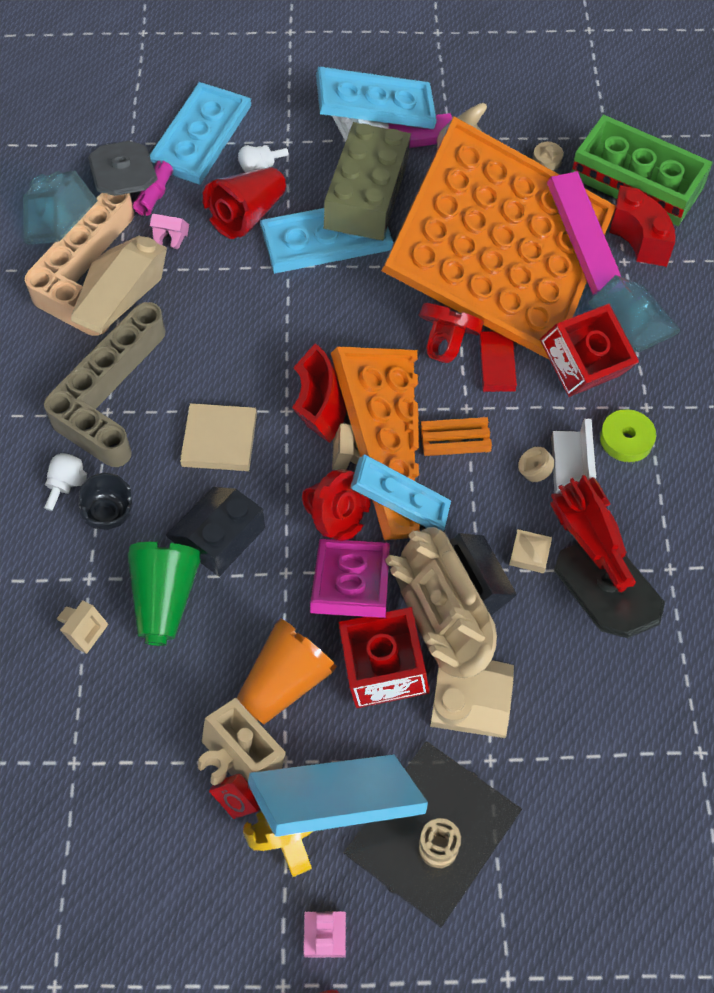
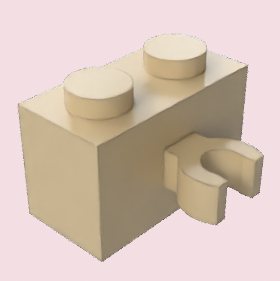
M234 698L205 718L202 743L209 751L202 754L199 758L198 769L201 771L209 765L218 767V770L211 775L210 782L212 785L222 783L227 776V771L231 776L240 773L248 782L249 773L282 769L286 752L237 698Z

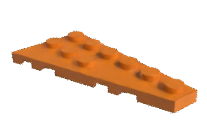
M336 347L331 352V357L360 457L365 454L415 481V478L419 476V464L415 463V451L419 448L418 403L414 400V388L418 385V374L414 373V362L418 360V351ZM373 500L384 540L407 539L413 530L420 532V524Z

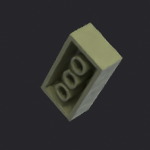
M352 123L325 198L323 229L381 241L384 240L408 163L411 133L402 132L397 129L371 126L366 123Z

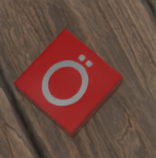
M240 773L226 777L222 783L212 785L209 790L212 796L233 819L258 812L260 809L248 786L247 780Z

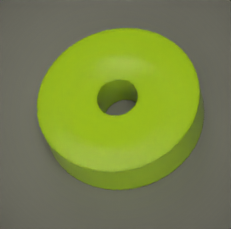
M624 409L613 412L605 419L600 432V442L606 453L614 459L623 462H636L644 459L651 452L656 440V429L652 421L644 414L635 410ZM623 434H630L632 438H627Z

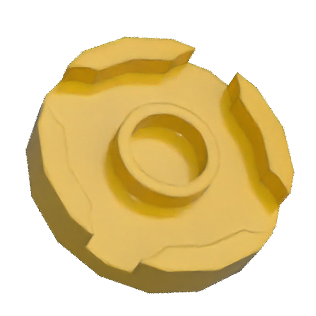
M262 811L256 814L258 820L256 824L252 826L251 823L247 822L244 825L243 833L251 849L266 851L281 847L292 877L312 869L302 838L308 836L313 831L275 837Z

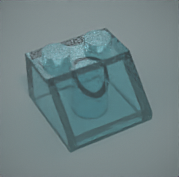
M57 171L51 175L40 174L30 182L31 188L23 195V240L27 245L60 242L98 201L76 171L63 173Z
M615 275L588 302L593 309L610 304L635 352L640 353L677 335L681 331L643 285Z

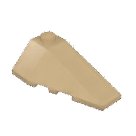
M137 236L103 253L91 263L71 315V321L101 334L161 280L167 247L156 243L152 238Z

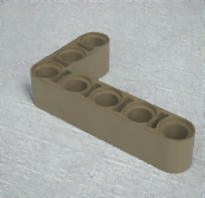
M144 302L137 305L44 401L46 413L52 428L56 432L111 467L125 465L130 460L132 451L125 429L97 411L96 408L165 337L166 330L163 316L157 304Z

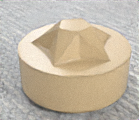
M542 142L535 147L534 161L552 171L561 166L563 150L558 144Z
M543 447L530 448L521 456L518 463L520 473L530 482L544 480L551 474L554 468V458Z

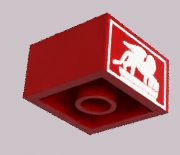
M610 304L559 322L539 339L568 397L615 379L639 363Z
M412 607L386 612V618L360 617L338 622L350 691L356 708L430 693Z

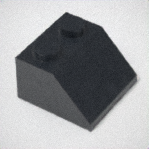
M212 487L166 536L175 544L199 550L200 563L220 577L265 529L263 508L237 489Z
M459 533L450 540L490 615H493L517 596L485 536Z

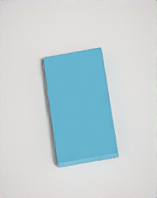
M318 67L316 80L320 114L428 129L435 128L437 120L429 82Z
M199 82L149 156L153 167L159 160L161 164L162 161H166L173 168L172 176L201 185L251 107V98Z
M324 208L260 220L273 273L390 251L394 244L388 227L383 241L323 229Z
M395 755L249 773L248 786L275 837L426 814L428 805L427 800Z

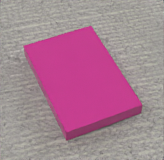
M319 539L310 613L386 618L389 565H387L385 559L389 556L390 543Z

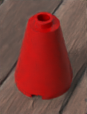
M273 167L215 179L204 188V209L209 207L213 216L209 220L220 234L229 239L241 238L258 223L285 193L286 180L284 175Z

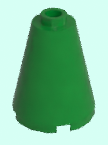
M158 542L131 544L129 546L128 562L137 634L139 637L145 638L144 644L166 646L167 640L175 639L201 561L200 551L175 543H170L169 548L157 547Z

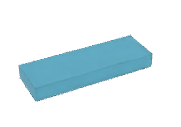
M365 454L358 459L351 489L425 528L436 527L442 531L445 530L451 500Z

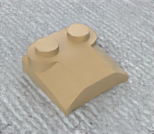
M491 660L485 670L476 676L468 678L450 676L438 667L430 727L506 738L512 698L514 665Z

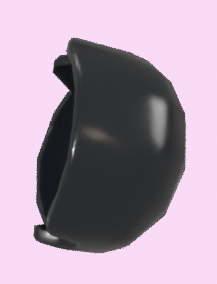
M106 472L89 477L79 490L78 505L82 519L85 520L86 524L95 529L109 530L121 526L130 516L132 508L129 484L120 476Z

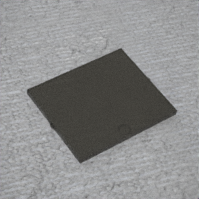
M426 741L405 769L428 802L426 814L365 823L344 851V855L388 887L390 893H396L442 928L510 829L522 808L478 778L476 773L468 771ZM437 818L453 822L461 835V845L454 862L444 868H433L427 865L419 853V841L424 826L429 821Z

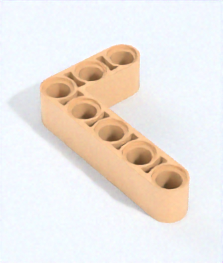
M101 193L25 275L27 289L36 307L92 336L101 334L71 321V315L83 287L76 282L90 268L91 263L101 256L133 220L134 209L130 193L117 196Z

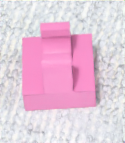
M152 214L150 226L153 229V240L162 245L164 237L169 233L172 238L170 246L178 249L184 236L188 235L189 224L181 218Z
M305 912L304 957H346V912Z

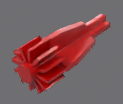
M582 475L579 482L571 478L570 483L565 486L559 485L561 493L551 495L553 502H550V506L560 524L563 525L566 531L569 530L599 569L606 570L618 592H623L627 587L634 586L636 581L623 560L626 550L617 522L610 510L606 508V506L610 505V502L594 477L588 480L586 475Z

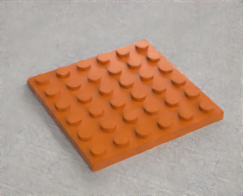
M454 116L447 127L381 271L460 313L464 312L483 320L484 326L548 360L550 359L539 339L555 324L574 316L587 282L547 185V181L552 176L559 174ZM585 189L605 236L616 205Z

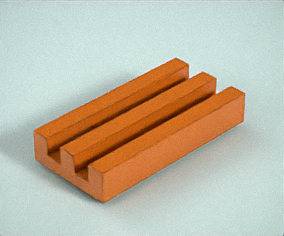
M488 417L421 421L420 428L424 456L491 452L492 442L490 440V429L488 428ZM482 438V441L461 442L462 439ZM447 440H449V442H452V443L430 444V442H432V441H447Z

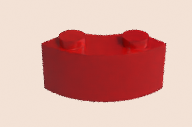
M620 185L615 202L616 208L612 215L610 233L621 236L631 244L635 251L637 262L667 267L676 237L670 216L657 201L643 193L642 190Z
M315 343L293 367L300 376L302 386L299 397L292 408L309 429L331 443L340 424L344 422L347 409L334 364L321 347Z

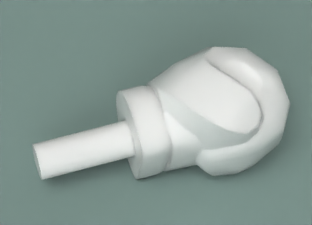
M246 145L240 149L238 160L243 170L250 172L273 166L275 158L288 156V150L285 148L270 151L267 145L262 147Z
M66 453L57 454L52 458L45 483L48 488L52 489L44 507L46 510L53 511L60 492L69 494L72 486H82L86 481L87 473L83 471L81 459Z

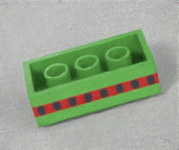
M603 114L576 151L572 172L578 171L583 184L616 199L620 185L642 190L643 193L657 201L668 213L672 223L679 227L703 190L713 162Z

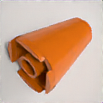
M282 618L276 622L236 697L248 712L262 724H266L332 674L337 668L325 653L309 639L296 633V629Z

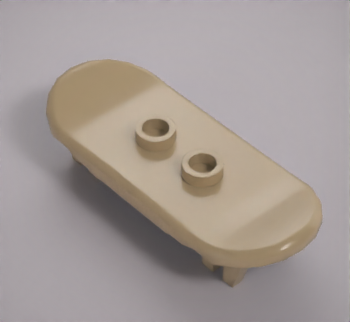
M428 527L420 532L413 530L408 535L410 541L403 549L401 556L389 555L385 561L387 565L392 567L390 571L396 577L404 601L408 608L412 607L416 626L440 669L450 676L458 678L476 676L485 670L496 650L497 633L495 623L447 535L436 527Z

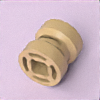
M437 818L429 821L424 826L419 841V853L423 861L433 868H444L454 862L461 845L459 829L453 822L447 819Z

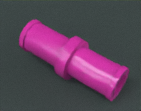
M160 160L155 163L154 170L158 180L146 190L141 191L138 198L134 201L133 208L138 214L149 216L157 200L163 197L166 191L165 185L173 173L172 166L166 161H162V164Z

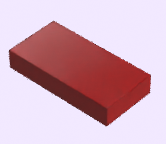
M496 331L481 332L479 343L483 392L516 391L517 381L513 340Z

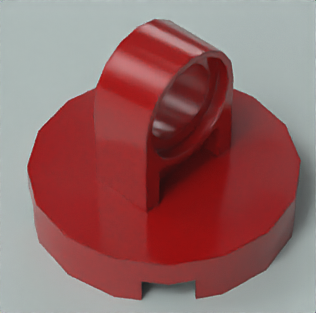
M424 303L422 309H420L419 317L433 323L426 347L430 358L442 363H449L456 358L464 333L481 335L484 324L483 320L464 312L460 314L451 311V308ZM446 339L448 343L447 349L442 355H439V345Z
M344 469L331 471L321 482L303 491V505L307 512L312 515L316 529L325 537L340 541L348 540L360 532L364 526L359 524L362 519L363 512L369 513L371 503L370 498L350 488L355 473L353 471Z

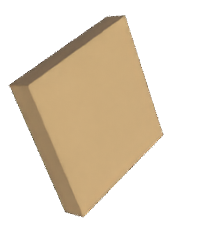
M190 403L180 460L181 466L249 471L257 417L256 408Z

